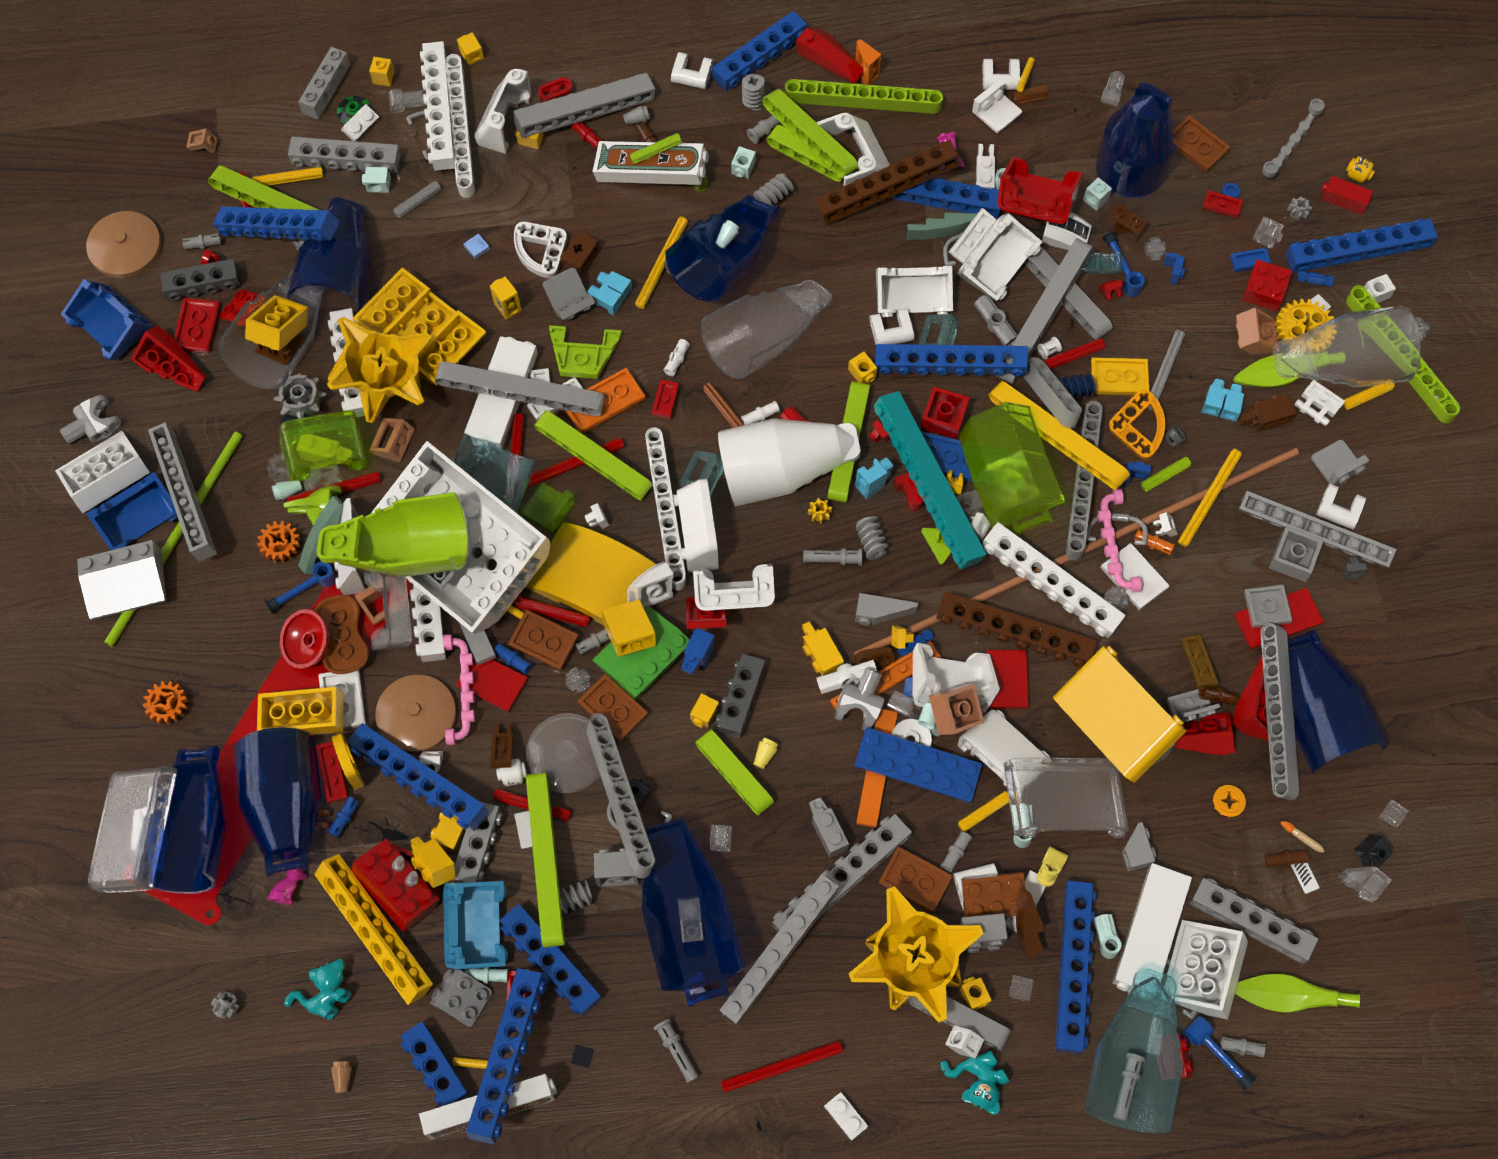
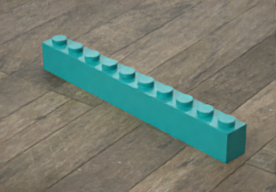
M897 391L880 396L874 405L875 413L881 419L884 430L890 436L892 445L899 453L901 462L907 468L910 479L916 485L918 494L924 500L927 511L933 517L936 528L942 534L945 545L950 549L955 563H957L960 569L980 563L987 554L900 392Z

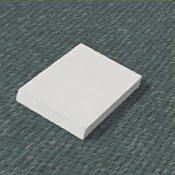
M1131 543L1118 552V558L1122 567L1123 579L1130 581L1131 577L1139 576L1141 592L1132 593L1131 589L1120 587L1116 583L1114 575L1108 574L1107 565L1111 563V558L1100 567L1139 611L1169 588L1168 583Z
M359 669L347 674H333L331 672L319 674L320 688L337 687L344 693L343 730L359 727L361 723L366 725Z

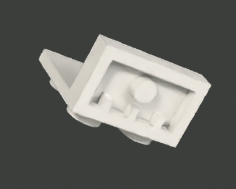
M1000 79L974 99L972 110L976 116L996 133L1002 131L1022 114V110L1003 94L1005 83Z

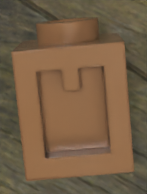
M207 129L192 131L189 133L186 148L190 151L205 148L210 153H214L218 138Z

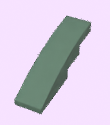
M944 213L943 219L926 218L925 225L908 224L906 240H925L963 233L977 214Z
M332 496L324 507L306 540L298 565L304 574H312L316 557H318L317 545L320 531L326 526L339 524L343 503L337 496Z

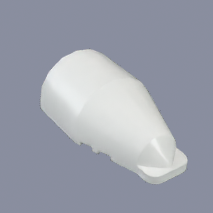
M774 418L718 432L723 468L735 507L792 494L797 491L796 489L811 483L813 479L820 475H825L843 463L857 460L861 454L856 428L850 423L835 425Z

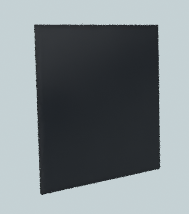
M575 1045L571 1064L589 1068L594 1049Z

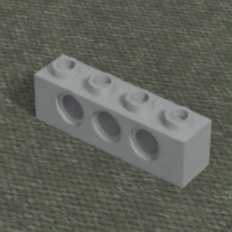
M330 47L298 101L304 115L319 120L351 65L347 52Z
M481 802L489 811L481 823L488 822L489 827L481 830L479 825L475 831L470 828L466 829L455 863V879L452 880L453 883L483 882L485 876L483 869L485 864L489 863L491 852H489L490 846L495 844L497 838L495 830L497 825L500 826L503 818L499 806ZM477 841L483 842V846L480 849L473 848ZM470 861H477V865L473 869L467 868Z

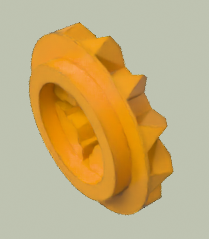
M1224 785L1214 793L1212 801L1214 808L1220 815L1230 818L1238 816L1245 809L1246 799L1239 788L1232 785ZM1228 794L1230 800L1235 802L1231 804L1230 808L1228 804L1223 801L1227 799Z

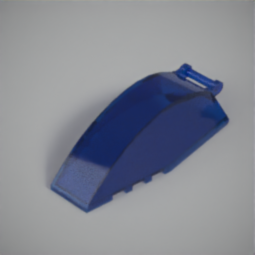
M683 818L644 828L655 863L650 875L642 879V914L662 991H684L688 1007L694 1006V1003L723 995L724 997H729L730 994L726 980L745 969V965L721 883H719L713 869L706 861L703 852L699 849ZM721 982L722 987L694 995L690 993L692 989Z

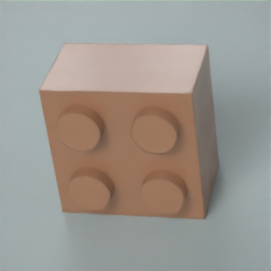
M975 684L957 685L929 695L939 735L956 734L984 723Z

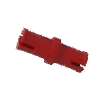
M582 122L571 125V128L581 136L582 140L590 143L596 150L598 149L599 141L603 140L594 133V130L588 128Z

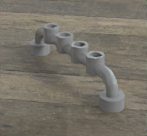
M1313 99L1308 107L1310 113L1304 121L1299 123L1297 131L1290 135L1287 145L1281 148L1277 158L1264 164L1262 168L1264 176L1268 178L1274 177L1280 171L1282 162L1289 159L1292 149L1298 146L1301 136L1307 134L1310 124L1316 115L1322 113L1325 106L1322 100Z

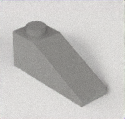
M859 593L855 622L869 626L870 624L876 625L916 613L918 603Z

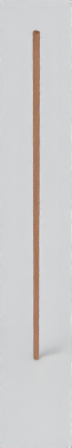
M1294 448L1227 479L1221 491L1299 455L1298 449ZM1208 489L1141 520L1145 525L1159 520L1160 514L1167 512L1170 515L1202 500ZM1136 522L1115 531V540L1142 527ZM1100 538L1096 542L1093 541L1085 545L1083 554L1107 544V539L1102 540ZM1066 554L1052 560L1058 566L1071 561ZM1039 568L1032 570L1035 573H1040ZM1017 576L970 598V600L982 602L1028 579ZM958 609L954 610L955 614L961 612V610ZM937 614L905 629L906 632L913 634L940 620L936 619ZM892 635L855 651L854 656L862 650L885 647L891 644Z

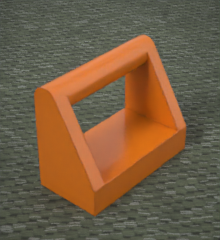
M857 40L855 60L864 68L863 75L861 76L862 82L865 85H870L880 74L881 54L863 40Z

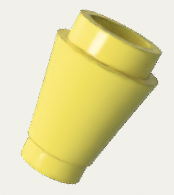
M763 738L762 742H759L753 764L764 769L777 752L778 744Z

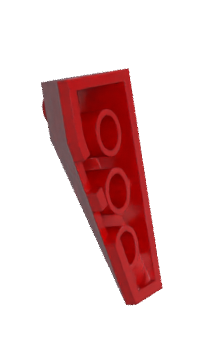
M806 28L796 40L797 54L856 84L863 75L864 68L831 34L819 28Z
M158 325L145 331L131 357V360L143 370L159 374L164 379L174 380L177 384L196 392L199 391L206 379L204 373L176 340Z
M1261 656L1236 705L1233 724L1245 735L1269 741L1263 659Z
M1230 712L1211 714L1203 717V720L1185 722L1182 726L1187 731L1175 742L1174 748L1213 755L1235 753Z

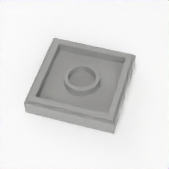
M1284 585L1244 590L1252 628L1263 627L1267 623L1275 625L1292 623Z

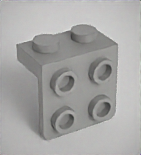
M569 268L543 282V288L556 316L562 320L573 318L575 313L586 311L595 303L593 297L587 294L575 268Z
M1338 440L1316 452L1311 457V460L1327 482L1335 486L1339 483L1347 482L1354 475L1358 476L1363 473L1369 462L1366 455L1357 459L1343 440Z
M1198 689L1166 698L1171 716L1176 714L1183 722L1197 719L1196 715L1202 718L1216 713L1215 709L1220 708V704L1211 706L1210 700L1200 699Z
M451 968V970L444 974L443 982L433 992L432 1000L429 1004L443 1010L464 1025L471 1027L490 998L492 991L462 970Z

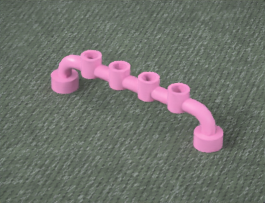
M1113 489L1112 494H1108L1102 499L1100 503L1101 511H1097L1098 522L1104 523V528L1100 530L1102 540L1107 539L1108 543L1107 546H1104L1105 557L1111 558V563L1107 565L1108 574L1114 575L1115 581L1120 587L1131 589L1132 593L1141 592L1139 576L1131 577L1130 581H1125L1122 577V567L1118 558V547L1115 543V532L1112 527L1111 512L1108 504L1112 501L1114 505L1123 504L1122 489Z
M452 634L443 635L444 650H453L454 646H458L461 650L462 729L456 733L455 729L445 730L446 744L456 745L457 740H461L468 735L471 726L470 722H475V712L470 710V703L475 702L474 691H470L469 684H474V674L469 672V665L474 664L473 653H469L468 646L463 640L453 638Z

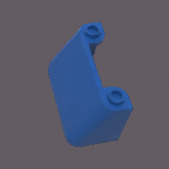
M85 278L61 313L68 325L82 327L103 346L101 348L102 355L111 361L120 358L143 337L145 331L153 326L111 287Z
M155 472L146 476L143 481L137 482V484L103 503L100 507L86 513L110 550L127 547V544L164 521L168 520L170 523L178 518L171 496Z

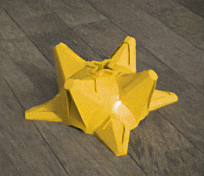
M346 317L337 319L346 344L328 376L329 382L327 385L331 390L352 387L358 390L366 422L370 423L375 421L389 398L395 395L418 406L424 403L421 395L418 369L419 360L417 356L432 339L427 332L397 336L395 334L379 333L376 330L369 331Z
M895 886L886 889L887 923L867 938L865 944L873 953L849 973L851 982L886 983L888 985L890 1009L897 1010L912 997H916L938 1023L947 1020L946 987H960L962 981L958 964L959 955L984 934L980 925H946L942 920L932 915L916 911ZM918 952L917 959L912 963L913 956Z

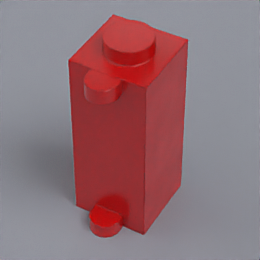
M1331 176L1329 182L1325 181L1321 192L1324 193L1321 200L1363 215L1373 191Z

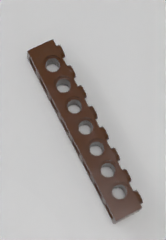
M949 139L918 154L907 157L902 161L891 164L884 169L873 172L866 177L857 179L848 185L839 187L830 193L823 194L821 197L816 198V202L826 225L961 166L959 157Z
M946 591L936 617L943 624H955L962 630H973L983 637L992 636L997 638L999 642L1016 644L1015 646L1020 649L1029 648L1035 650L1034 652L1044 656L1047 654L1053 656L1057 661L1064 662L1066 660L1079 668H1082L1093 657L1097 640ZM954 610H961L964 615L957 616ZM973 616H980L982 622L974 621ZM992 622L1000 623L1001 628L993 627ZM1011 628H1017L1020 634H1013ZM1030 634H1036L1039 640H1032ZM1049 641H1056L1058 643V647L1051 646L1049 644ZM1068 647H1075L1077 653H1071Z

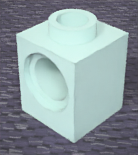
M739 146L731 163V174L748 179L756 163V152Z
M366 167L365 174L362 175V184L366 186L367 192L389 193L391 177L388 167Z
M1097 178L1086 188L1083 201L1097 211L1109 200L1112 188L1100 178Z

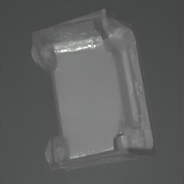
M363 570L366 585L371 589H376L377 592H382L386 628L373 632L371 636L372 650L377 652L407 648L411 645L413 637L406 578Z

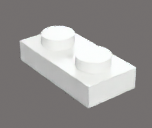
M365 104L342 127L341 131L352 141L356 142L378 120L379 116Z
M841 1092L824 1105L825 1109L851 1141L868 1128L867 1124Z

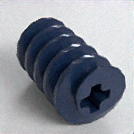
M1090 373L1086 374L1085 377L1083 374H1080L1078 378L1075 375H1072L1071 378L1065 376L1063 380L1061 377H1057L1073 398L1074 394L1081 398L1082 393L1087 398L1089 397V392H1092L1093 397L1095 396V382Z

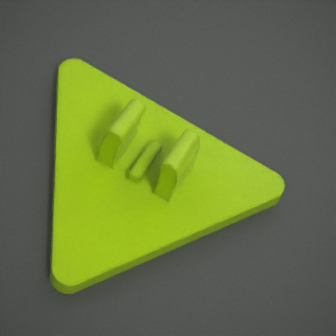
M922 528L921 532L939 564H944L951 551L945 545L942 534L937 528Z

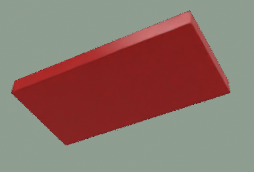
M1307 588L1286 595L1292 623L1278 626L1286 630L1287 637L1324 623ZM1248 609L1236 612L1234 617L1250 650L1260 647L1262 627L1252 628Z

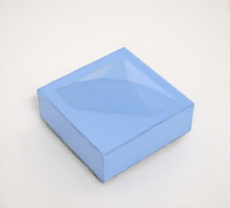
M479 234L464 243V247L474 259L490 250L488 244Z

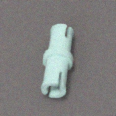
M489 967L465 969V973L477 981H483L484 983H489V981L507 983L508 969H490Z

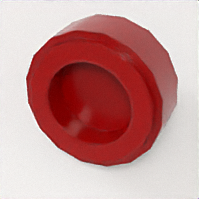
M206 249L201 258V265L213 263L214 259L215 262H218L220 258L214 251Z

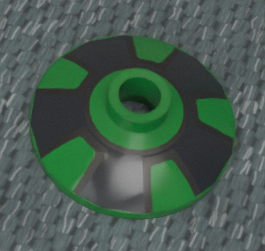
M361 96L345 98L337 107L339 121L345 125L365 104L372 109L370 102Z

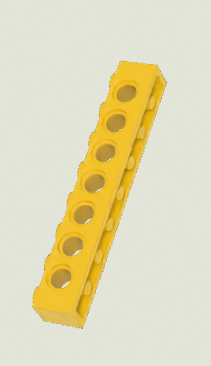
M339 854L323 860L314 875L407 1005H410L423 998L433 983Z

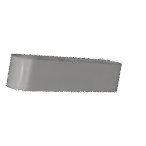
M1036 357L1029 358L1028 373L1023 374L1024 379L1062 426L1074 428L1081 414V407L1044 361Z
M946 996L947 1020L942 1022L951 1027L955 1025L970 1029L984 1039V1044L999 1051L1003 1050L1011 1033L1010 1029ZM912 997L908 1001L911 1006L932 1016L916 997Z

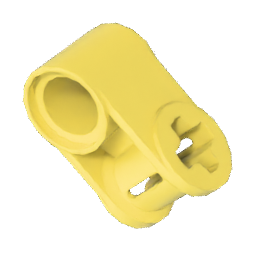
M1049 846L1037 874V881L1042 886H1052L1069 855Z

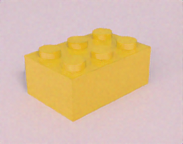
M274 295L246 319L245 339L280 351L307 326L308 307Z

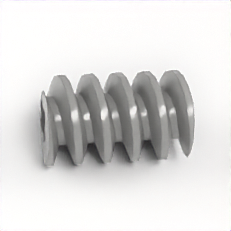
M749 74L742 80V102L746 107L754 111H758L764 106L762 99L765 94L764 77L758 74Z
M781 173L772 178L770 182L765 183L764 186H761L759 190H756L753 196L760 208L765 210V206L771 209L772 203H778L777 198L782 200L783 195H789L788 190L790 192L794 191V187L790 179Z
M877 516L865 517L856 522V531L859 532L858 536L861 539V544L864 546L863 550L866 552L868 560L878 559L887 554L884 550L888 548V544L883 543L886 538L884 536L879 537L883 534V530H876L881 524L874 523L878 520Z
M586 879L585 886L577 882V889L569 885V892L564 887L561 888V908L565 914L568 913V907L572 911H576V904L580 908H584V901L589 906L592 905V895Z

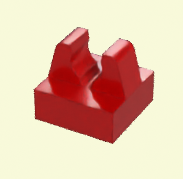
M1114 279L1098 285L1099 291L1102 292L1106 300L1112 299V291H1114L1116 297L1121 296V287H1123L1121 279Z
M876 420L872 424L875 429L868 436L875 444L882 439L887 443L891 438L884 430L882 424Z

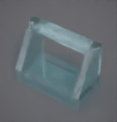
M952 314L927 315L918 345H953L959 323ZM932 322L942 325L937 342L926 343Z
M695 451L679 484L685 487L695 482L689 479L699 459L707 462L698 480L707 479L709 494L711 495L724 470L722 459L715 453Z

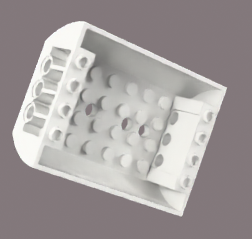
M426 441L375 509L379 507L384 509L391 506L392 502L401 499L452 492L457 494L464 511L468 532V556L465 566L461 570H454L455 575L444 588H441L426 574L405 578L469 631L478 633L500 620L547 559L550 541ZM476 548H481L482 555L479 558H475L473 555ZM494 559L497 562V567L494 570H489L488 563Z

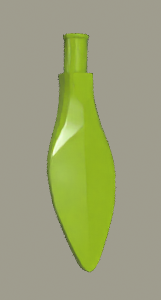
M1327 351L1317 354H1275L1251 364L1238 373L1233 381L1237 384L1255 387L1284 386L1313 371L1325 369L1328 365L1344 364L1346 356L1344 352L1328 354Z
M1266 974L1238 982L1235 994L1261 1008L1276 1012H1295L1313 1007H1338V1005L1360 1008V994L1339 993V991L1321 988L1285 974Z

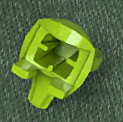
M341 486L320 488L307 498L284 503V508H288V513L291 514L306 513L312 525H314L332 496H338L342 493Z

